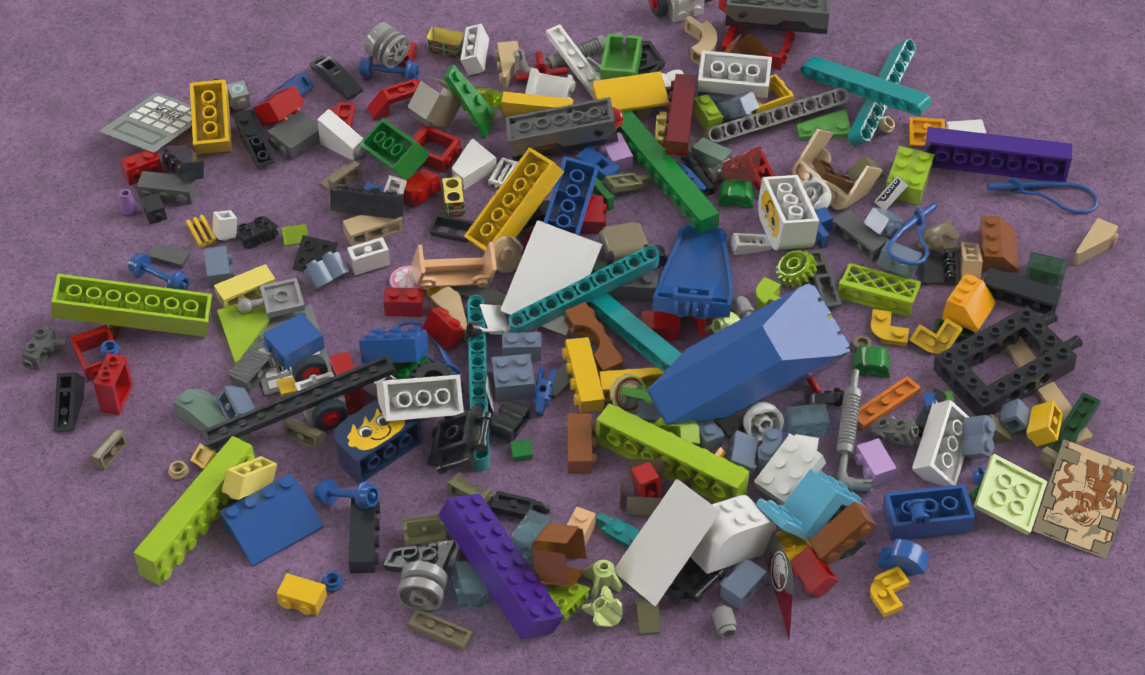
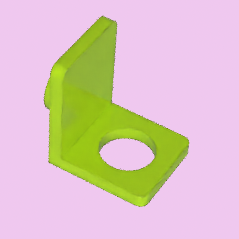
M307 225L282 227L284 246L299 244L303 235L308 236Z

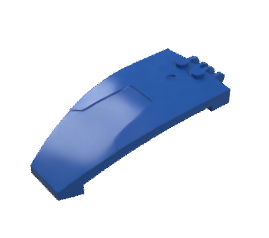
M684 225L678 230L677 241L654 293L652 310L671 313L679 317L691 315L698 319L708 317L730 318L733 286L726 245L727 233L722 228L716 227L701 234L691 225Z

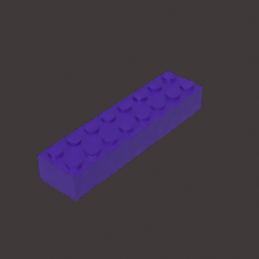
M936 127L927 128L923 151L934 154L932 168L1039 181L1066 182L1072 161L1071 143Z
M481 494L447 498L438 516L520 639L554 633L564 618L563 614Z

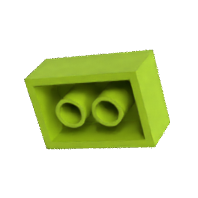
M899 146L887 179L886 188L897 176L908 186L896 200L920 205L932 170L934 154Z

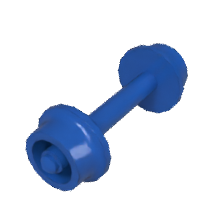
M369 56L368 58H361L358 66L360 75L367 76L368 79H371L373 71L405 74V81L417 80L420 73L419 64L413 63L411 60H407L406 67L395 66L394 68H388L385 65L373 64V57Z
M136 253L129 260L128 269L137 278L142 277L147 272L168 282L167 288L187 290L189 286V278L184 275L183 271L177 270L172 275L150 266L151 260L147 254L141 255Z
M326 479L318 482L314 489L316 500L326 506L333 505L338 497L355 498L357 506L361 509L375 506L379 500L378 488L366 481L359 483L356 490L339 489L334 479Z

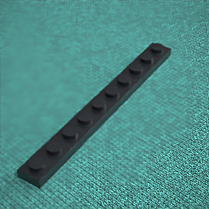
M387 354L202 430L209 450L227 443L232 436L236 438L242 437L313 408L326 400L337 398L396 373L391 359Z

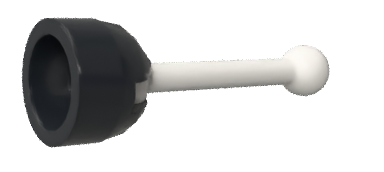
M469 322L466 327V334L468 337H479L482 332L510 333V329H485L477 322Z

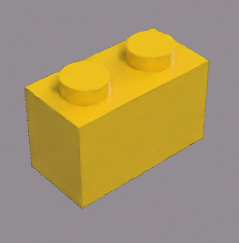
M1054 400L1032 407L1026 434L1036 447L1058 441L1063 413Z
M288 573L285 575L276 593L278 604L283 608H292L299 610L305 615L312 614L315 616L318 615L327 597L326 585Z

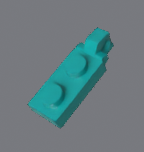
M600 512L596 517L595 524L601 527V531L605 533V536L626 548L630 547L640 532L638 529L613 516L609 517Z

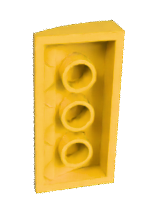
M661 71L593 81L595 100L610 97L612 106L621 109L622 112L668 105L667 92Z
M503 92L501 100L504 118L573 104V99L513 92Z

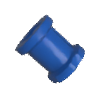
M914 499L907 503V509L911 512V522L914 526H923L929 522L930 517L926 514L924 508L926 504L923 499Z

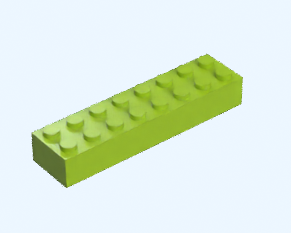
M57 274L51 302V317L206 337L212 294Z
M610 403L596 419L597 444L627 459L664 460L663 477L673 482L676 479L688 481L692 485L691 488L694 492L716 503L741 495L747 496L749 471L744 467L737 466L727 459L709 452L707 449H702L690 441L684 440L672 432H667L655 424L649 423L637 415H632Z
M234 436L228 440L134 551L140 576L159 586L164 580L170 578L172 571L183 562L188 551L195 548L198 539L208 532L209 526L213 521L219 519V511L232 503L233 499L228 494L222 492L227 469L255 459L252 445Z

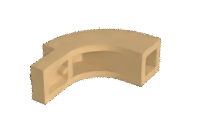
M691 16L685 18L684 31L700 41L691 47L690 60L699 65L702 50L716 52L717 32L708 21L700 23Z

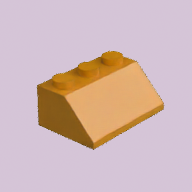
M965 274L947 299L942 319L946 320L947 318L961 327L978 332L996 305V301L983 280L973 275Z

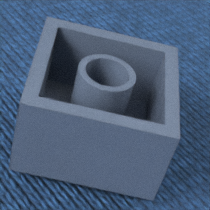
M530 354L492 357V374L496 402L534 397L535 383Z

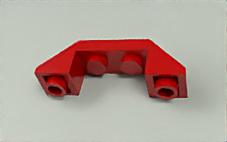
M412 79L383 88L367 106L373 120L389 116L390 104L412 98L420 81Z

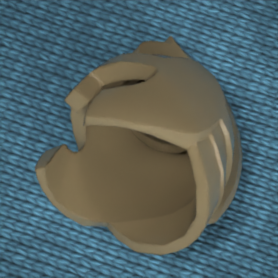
M952 220L930 227L921 234L923 241L928 247V251L932 249L944 253L948 248H951L953 251L961 249V246L953 241L959 239V235L953 226ZM918 239V246L920 250H925L922 244L920 243V240Z

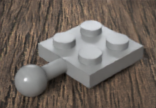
M297 278L260 285L261 299L250 301L247 298H243L237 304V308L241 313H248L252 308L265 306L268 318L305 310Z

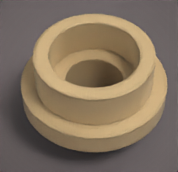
M889 116L882 117L878 124L879 129L885 133L892 132L895 127L893 119Z
M174 461L171 463L168 473L172 479L181 480L188 475L189 468L183 461Z

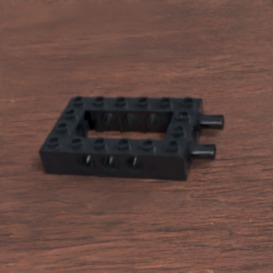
M1026 306L937 354L934 358L933 370L976 416H989L990 414L994 415L1000 412L1003 404L1018 398L1021 400L1047 384L1074 371L1077 355L1073 350L1081 347L1083 342L1081 338H1078V335L1063 342L1048 327V325L1058 321L1054 311L1051 310L1045 315L1038 317ZM1019 336L1022 337L1029 348H1032L1039 355L1038 358L989 385H986L970 369V367L979 362H985L990 356L1001 353V350L1007 348L1008 345L1016 344L1019 341Z

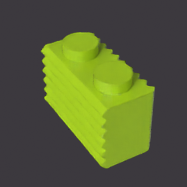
M706 94L695 97L693 114H695L697 121L702 125L703 130L721 125L724 117L710 95Z

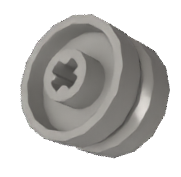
M414 561L405 564L400 576L401 582L396 593L398 601L412 610L418 608L425 612H431L439 609L443 602L444 590L447 584V574L445 571L430 562Z

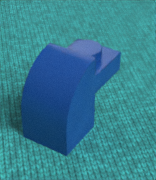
M825 207L814 210L819 219L815 244H818L821 249L828 247V231L832 230L833 217Z
M895 539L893 546L882 548L877 564L882 569L899 566L907 576L926 572L930 556L921 546L912 541Z

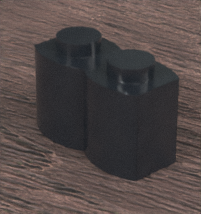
M511 399L507 400L506 403L500 406L499 413L493 416L492 422L489 423L491 435L509 442L514 441L521 429L528 423L531 417V407Z

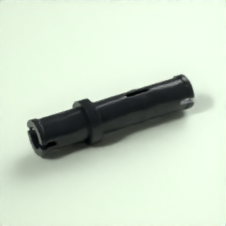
M688 151L687 156H681V159L706 186V193L708 195L716 193L717 187L704 172L701 163L696 161L692 153Z

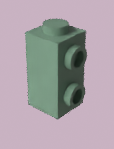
M702 137L692 147L693 157L706 167L713 168L716 164H721L724 170H726L732 164V150Z

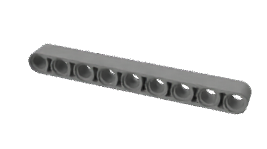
M838 88L714 126L704 131L703 138L717 143L843 104L848 101L849 93L845 88ZM837 93L841 96L840 101L836 97ZM821 98H824L825 105L821 103ZM806 102L810 105L809 110L805 107ZM790 107L794 109V115L790 113ZM774 112L778 113V120L775 119ZM759 117L763 119L762 125L758 122ZM743 121L747 123L746 130L742 126ZM727 126L731 128V134L727 133ZM711 131L716 134L715 140L711 138Z

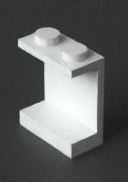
M531 68L525 94L572 99L570 94L575 89V81L572 75L564 78L539 73L538 69Z

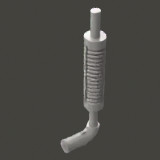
M599 35L576 46L584 57H588L605 49L607 37ZM515 50L513 52L516 63L515 69L520 74L530 73L533 67H528L524 50ZM559 52L547 56L546 62H544L550 69L568 65Z
M853 369L850 387L844 389L836 448V454L840 456V464L836 478L837 481L840 480L849 487L847 490H850V492H872L873 479H855V477H848L846 473L848 458L854 456L857 420L862 393L861 389L857 388L859 370Z

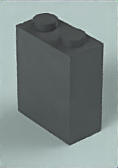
M301 110L268 130V142L271 147L277 148L284 157L287 156L291 160H294L320 143L318 123Z

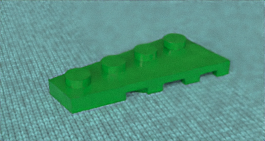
M453 64L448 67L444 80L454 96L460 98L461 107L464 111H468L472 117L470 121L473 126L477 125L480 130L478 133L480 137H487L496 112Z

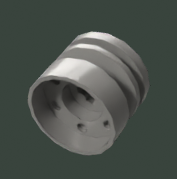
M386 22L377 24L370 31L364 43L365 52L378 59L380 63L388 68L397 66L405 58L410 47L409 38L396 31Z

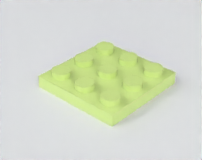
M993 454L990 457L973 508L1028 535L1032 531L1047 481Z

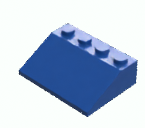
M291 473L219 511L222 526L253 567L324 528L322 521L302 487Z

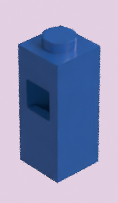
M590 146L577 154V160L599 165L597 174L599 181H603L605 176L620 174L619 166Z

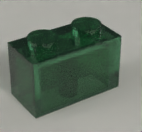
M1031 251L1024 278L1061 288L1068 260Z

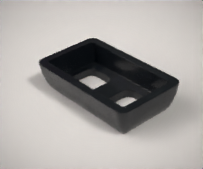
M436 214L429 232L434 237L467 243L468 239L455 234L457 230L468 231L474 222ZM444 226L450 229L448 233L438 231L439 227Z

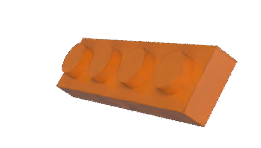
M906 376L859 407L857 426L865 430L873 422H877L879 417L883 418L919 394L921 387L910 377Z

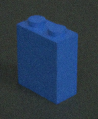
M303 313L263 334L264 349L267 353H271L276 363L281 364L285 369L295 365L300 359L311 356L325 348L323 335Z

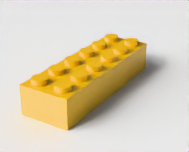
M529 147L464 237L484 252L489 242L494 243L499 237L511 236L516 238L564 171L553 161Z

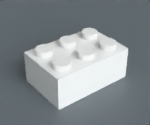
M789 434L755 479L754 483L760 491L783 505L808 471L812 469L819 472L826 464V461L821 453L792 434Z

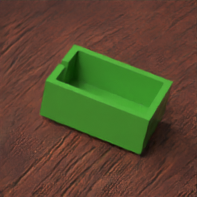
M607 35L600 68L601 80L638 75L642 55V36L626 35V50H624L623 35Z

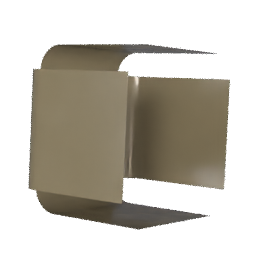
M429 77L443 86V89L439 93L420 81L408 105V108L418 115H410L426 126L445 130L451 126L461 106L460 98L454 96L444 80Z
M635 222L603 227V230L598 234V243L602 244L599 256L603 262H606V255L612 250L614 262L649 246L641 224Z
M629 459L628 483H633L631 468L650 462L660 477V484H663L664 460ZM622 483L620 486L621 511H623L625 487ZM670 485L666 487V493L670 489ZM627 496V515L650 517L662 498Z

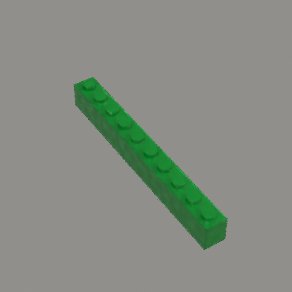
M631 110L623 111L624 123L616 129L617 133L620 132L631 153L635 156L637 162L641 163L646 173L652 176L654 182L672 200L673 205L679 208L682 215L690 221L691 226L696 228L700 234L719 227L720 213L672 157L666 155V150Z

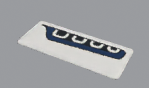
M897 176L874 202L880 208L886 210L908 185Z

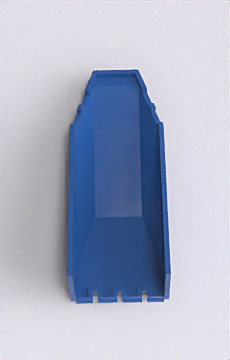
M806 284L686 349L647 389L665 424H683L696 420L704 422L717 418L724 420L749 408L752 404L761 402L831 368L850 352L848 348L850 344L844 334L838 336L837 333L841 332V329L834 317L828 319L831 312L824 300L818 302L821 295L815 285Z

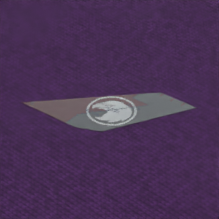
M773 531L767 549H765L764 557L790 641L793 600L792 566Z

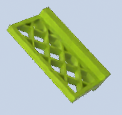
M849 263L843 278L839 282L838 293L842 300L910 317L921 282ZM851 270L857 271L860 274L853 275ZM869 276H876L877 279L872 280ZM864 278L866 280L865 282L860 283L858 279ZM891 280L895 281V283L890 285L887 281ZM882 283L884 286L878 287L876 284ZM907 285H910V286H913V287H915V288L908 289L906 286H907ZM901 288L903 291L896 292L895 289Z

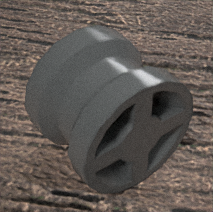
M721 164L705 169V173L713 184L726 179V173Z

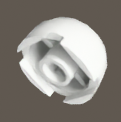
M816 177L802 182L814 210L824 207L827 209L831 203L832 195L826 183Z
M768 402L752 404L746 410L743 417L745 432L757 438L758 442L762 441V434L767 427L782 430L784 424L783 415L773 404Z

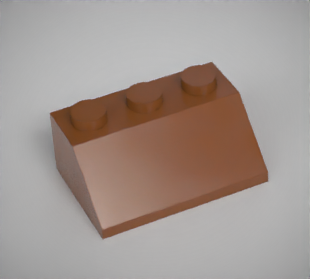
M981 215L978 231L983 260L982 271H988L990 267L1003 272H1019L1016 230L1000 216Z

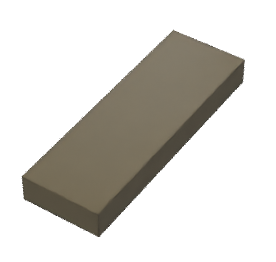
M418 608L407 623V628L461 651L466 649L474 635L471 630Z

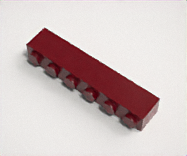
M675 74V81L671 80L667 113L670 114L666 115V124L669 125H665L663 147H666V155L687 156L696 90V75Z

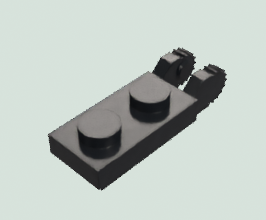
M497 491L491 505L492 512L527 520L531 519L533 522L545 524L547 516L542 513H550L551 506L536 501V499Z

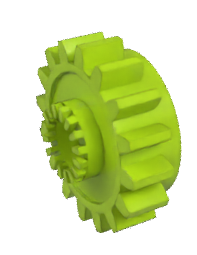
M791 251L779 261L778 266H776L778 270L776 274L780 282L784 283L786 287L790 284L792 288L796 284L802 286V282L808 283V278L814 277L812 272L817 271V263L813 255L808 254L807 251Z

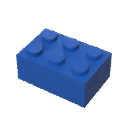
M411 327L408 330L391 328L390 331L375 328L359 340L361 363H368L387 354L392 363L417 362L429 352L427 331L420 330L419 327Z

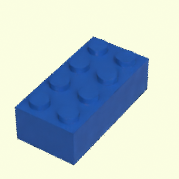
M965 484L884 494L882 509L891 541L895 539L972 532L975 515ZM923 499L926 506L924 508L926 514L930 517L927 524L923 526L912 525V515L907 509V503L911 500Z

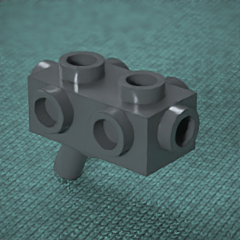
M39 327L35 330L31 341L26 344L22 352L23 366L40 371L51 352L55 350V347L67 346L66 339H56L54 330L48 327Z
M887 415L885 418L879 417L877 422L871 424V433L874 439L879 438L881 443L908 445L912 451L918 449L919 445L914 440L919 434V428L912 418L895 419V417Z

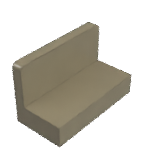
M356 161L349 165L345 164L320 182L321 185L330 191V189L336 188L338 184H351L361 176L360 164Z

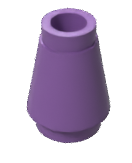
M129 189L120 191L119 210L126 216L135 214L137 210V204Z

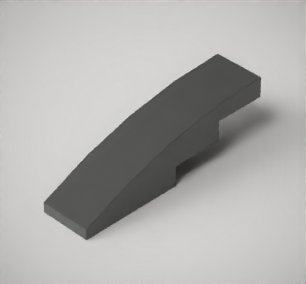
M822 249L807 251L808 254L813 255L817 263V271L812 272L814 277L810 279L821 295V298L818 299L819 302L824 300L828 308L840 307L842 303L834 275L830 272L828 261H825Z

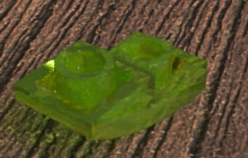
M473 86L487 103L502 109V91L488 87Z

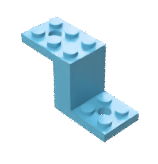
M810 469L783 505L779 504L778 506L770 499L767 502L761 498L755 505L781 529L808 541L825 527L842 504L847 507L854 501L861 505L863 504L860 502L862 498L856 493H851L847 490L849 487L842 481H837L821 470L816 472Z

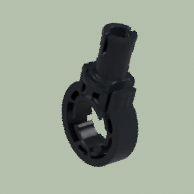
M835 387L833 392L823 391V393L804 394V404L824 403V405H831L834 403L836 407H839L843 403L844 391L839 387Z

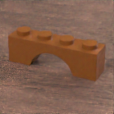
M586 302L565 310L564 322L573 335L589 337L596 344L598 350L593 356L598 376H600V371L621 370L624 362L623 356L614 348L613 340L607 337L602 323L598 322L595 318L593 309L589 308Z

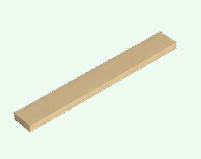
M1019 336V341L1016 344H1010L1005 348L1019 368L1036 359L1021 336ZM1053 381L1038 389L1036 393L1044 403L1054 400L1063 413L1062 425L1072 406ZM1087 427L1075 444L1080 445L1093 439V435Z

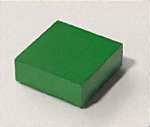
M530 439L510 441L513 461L533 459Z

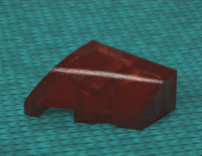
M757 147L725 159L721 178L758 182L762 147Z

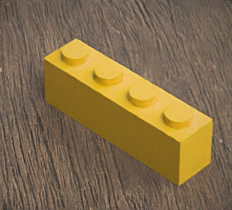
M589 337L567 339L565 348H562L563 359L567 360V375H571L570 388L575 392L574 404L578 406L580 413L603 411L605 398Z

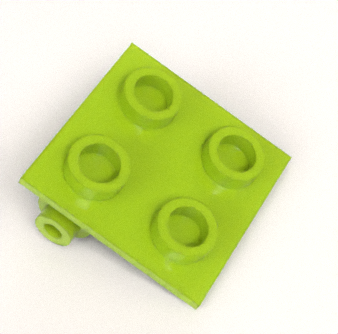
M575 583L573 587L553 585L547 590L563 614V622L588 600L590 588Z

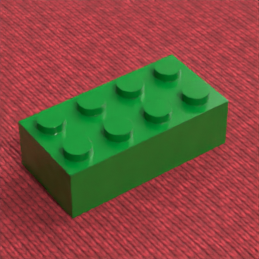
M384 118L379 121L359 144L374 159L406 181L430 155L417 141Z

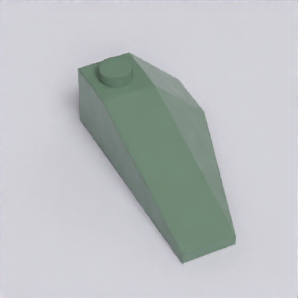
M186 389L173 402L176 416L200 431L226 421L216 401L217 398L203 389ZM244 435L238 439L247 442L249 437Z

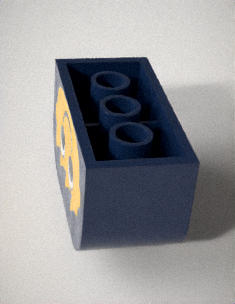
M378 399L364 406L354 415L347 417L335 430L339 465L358 484L365 482L422 443L420 419L386 421L378 404Z

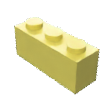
M265 264L214 285L218 301L223 308L237 305L239 300L243 298L251 301L262 297L260 285L274 283L276 280Z
M260 456L229 468L226 472L222 492L236 500L251 495L273 483L278 464Z

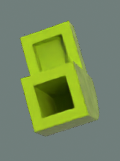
M766 277L757 285L755 296L757 310L781 298L779 297L781 284Z
M661 417L654 422L657 427L665 431H672L674 435L688 440L694 445L700 443L699 427L696 421L666 425Z

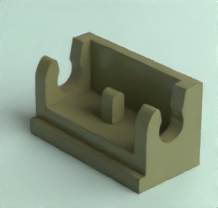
M458 472L448 482V493L453 497L481 494L487 505L495 497L492 489L488 488L485 491L466 481L462 477L463 474L461 472Z
M438 514L402 519L405 546L447 540L445 525Z

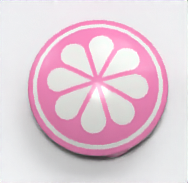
M411 266L400 267L390 275L389 283L392 288H421L417 286Z

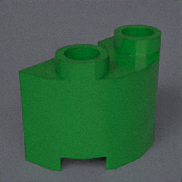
M725 179L719 189L717 206L730 207L732 204H738L741 208L753 209L755 192L752 183L748 180Z
M864 345L857 347V351L852 356V370H859V375L863 376L873 373L876 377L890 378V355L885 347L877 348Z

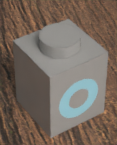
M244 80L227 84L228 96L234 111L251 107L249 92Z

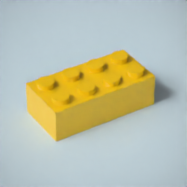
M225 79L190 83L192 135L196 155L232 151L228 88Z

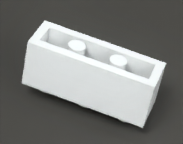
M482 24L466 27L461 62L468 75L479 74L485 70L489 37Z

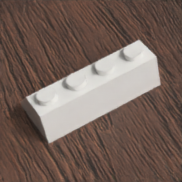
M702 50L698 91L731 95L753 91L755 97L768 98L772 57Z
M460 375L387 380L376 383L378 404L386 421L454 416L464 413Z
M951 400L932 404L912 470L923 480L943 486L957 484L964 460L961 449L964 438L963 424L965 418L969 417Z

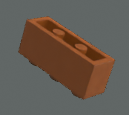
M591 413L567 414L568 473H592V465H596V453H592V449H596V437H592V433H595V421H591Z
M854 501L808 541L818 558L831 564L839 560L844 552L853 548L856 542L863 536L868 535L876 526V523L865 506Z

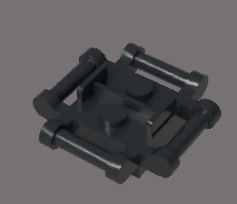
M477 404L472 406L471 409L464 411V413L445 416L443 420L438 421L437 428H434L432 431L433 442L427 464L429 466H436V470L440 475L463 465L470 466L475 464L474 451H486L488 449L487 436L489 423L492 422V414L490 412H483L481 405ZM464 455V457L447 462L449 459Z
M689 557L664 594L670 597V601L674 604L687 597L693 602L698 603L703 598L702 595L718 580L721 581L725 577V572L720 569L707 574Z

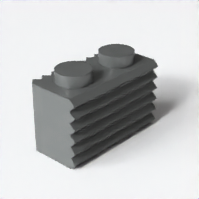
M250 348L248 352L243 354L241 361L231 368L228 375L234 386L243 387L246 392L250 393L274 364L270 355Z

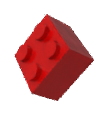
M293 85L277 91L252 108L263 126L267 124L272 126L287 120L288 115L299 112L301 110L300 107L305 102L296 86Z

